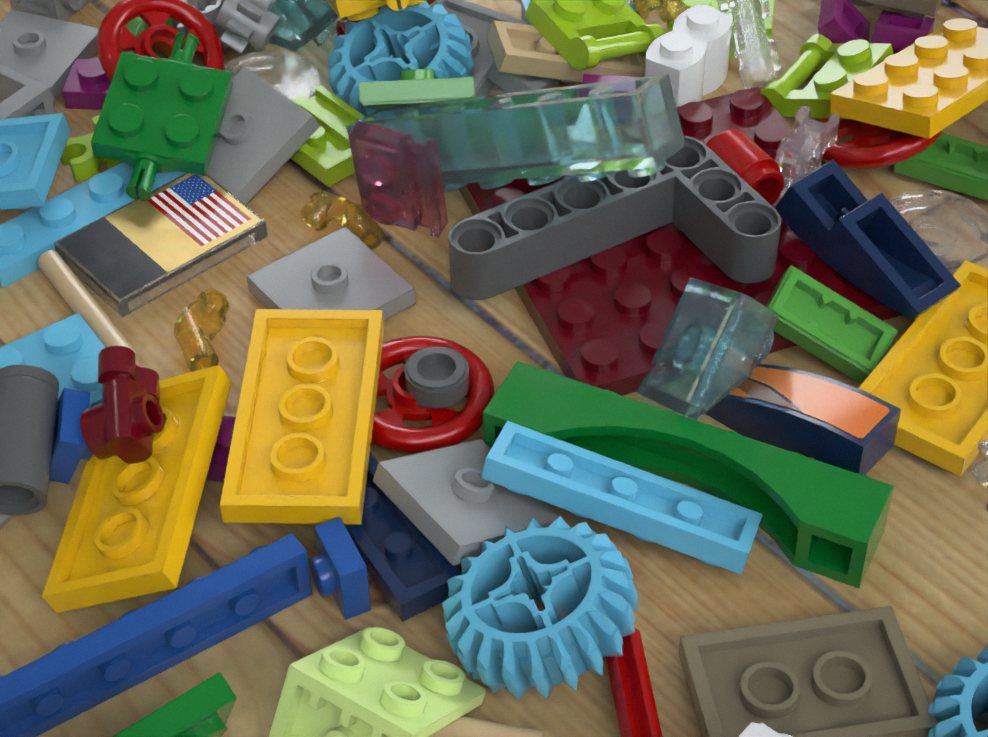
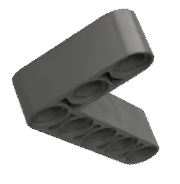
M674 136L456 223L449 231L450 285L455 293L469 300L492 298L671 222L727 276L742 283H759L770 278L776 270L781 216L771 204L703 142L688 136Z

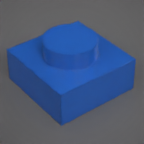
M64 387L57 404L49 481L69 484L80 459L89 461L93 455L83 439L80 427L82 412L90 408L89 392Z
M338 517L314 526L317 555L309 558V567L321 597L325 598L332 595L345 620L371 611L367 566L341 518Z

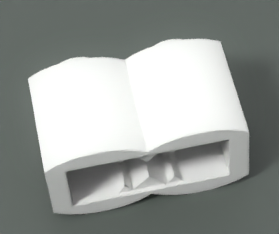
M707 5L693 6L677 17L672 32L658 37L651 43L647 49L645 60L643 112L651 114L683 106L690 102L702 101L704 95L715 91L724 83L728 74L733 20L731 15L719 12L714 7Z

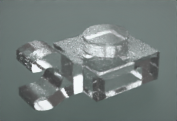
M803 106L797 111L794 135L792 139L783 138L775 157V161L778 163L781 175L784 178V188L779 197H783L791 184L821 167L824 152L837 140L840 122L839 115L832 114L828 122L822 123L810 119L811 107Z

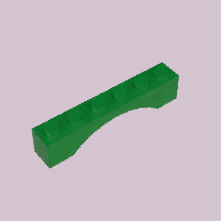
M519 361L515 363L483 411L484 442L490 448H492L505 423L510 421L657 476L687 484L712 496L763 514L759 527L777 543L793 566L856 588H860L885 531L893 485Z

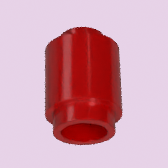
M730 129L713 136L706 143L707 147L769 204L775 203L784 188V178L780 174V167L775 160L743 131Z

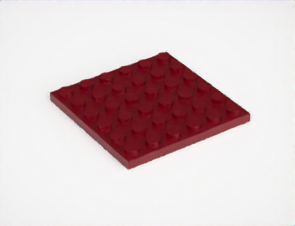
M759 87L738 90L731 94L699 102H690L683 106L651 114L638 115L631 119L611 123L610 149L605 163L674 136L692 137L706 145L713 136L730 129H739L775 160L780 167V174L784 178V188L779 198L772 204L774 208L791 184L821 167L765 95L760 94L761 89ZM568 134L561 136V138H556L557 142L548 147L526 149L523 146L453 163V180L473 216L569 178V176H565V168L570 158L566 156ZM782 219L776 270L770 278L759 283H742L727 276L671 222L515 288L564 376L604 390L613 391L622 396L797 346V344L758 321L782 275L790 265L882 321L903 315L874 299L836 272L813 252Z

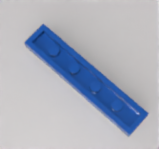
M293 533L269 545L257 547L245 557L206 576L195 578L182 588L142 608L130 610L118 620L80 639L64 643L55 648L51 653L7 675L0 676V737H37L313 595L306 549Z

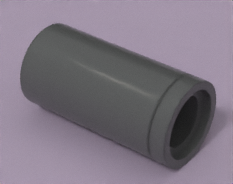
M20 364L0 368V514L29 515L39 512L47 504L60 384L56 376L51 372L32 365Z

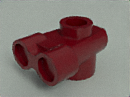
M118 345L106 347L98 354V383L102 384L103 403L87 408L82 412L80 418L82 436L88 449L98 459L105 460L118 456L127 464L140 463L152 455L153 434L159 433L164 429V415L159 404V375L152 369L137 366L136 355L130 348Z

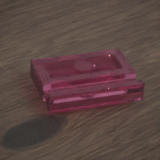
M359 120L348 138L364 216L384 225H396L416 231L419 225L430 228L431 236L439 238L448 223L437 142L428 140L424 146L414 143L411 134Z

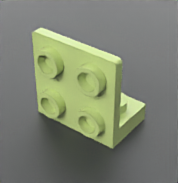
M368 627L289 665L269 737H429L482 705L486 689L465 678V673L456 665L442 660H432L406 646L404 639L397 633L384 628Z

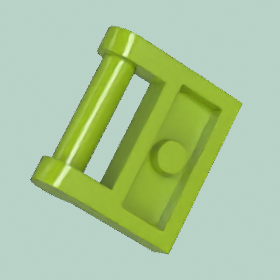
M531 0L524 15L576 70L594 68L602 60L632 54L646 57L647 49L651 43L658 37L666 34L659 24H646L625 0Z
M811 35L800 47L799 57L779 80L769 82L760 94L765 95L782 117L848 119L830 114L831 93L852 81L856 75L867 72L885 61L886 57L893 55L892 44L869 43L863 39L852 40L846 43H832L823 35ZM815 70H820L803 90H798Z

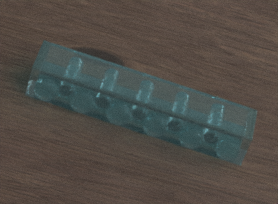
M669 74L379 108L346 126L365 192L389 190L391 196L407 195L426 186H433L436 193H444L474 182H479L481 189H493L509 184L514 179L527 178L529 185H542L555 181L563 175L576 174L578 181H592L619 170H628L630 177H643L663 170L665 168L664 161L686 146Z

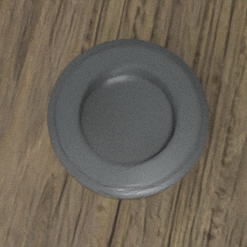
M428 347L417 351L406 361L404 366L406 392L416 399L417 404L428 408H444L458 403L469 390V366L465 357L456 350L447 347Z

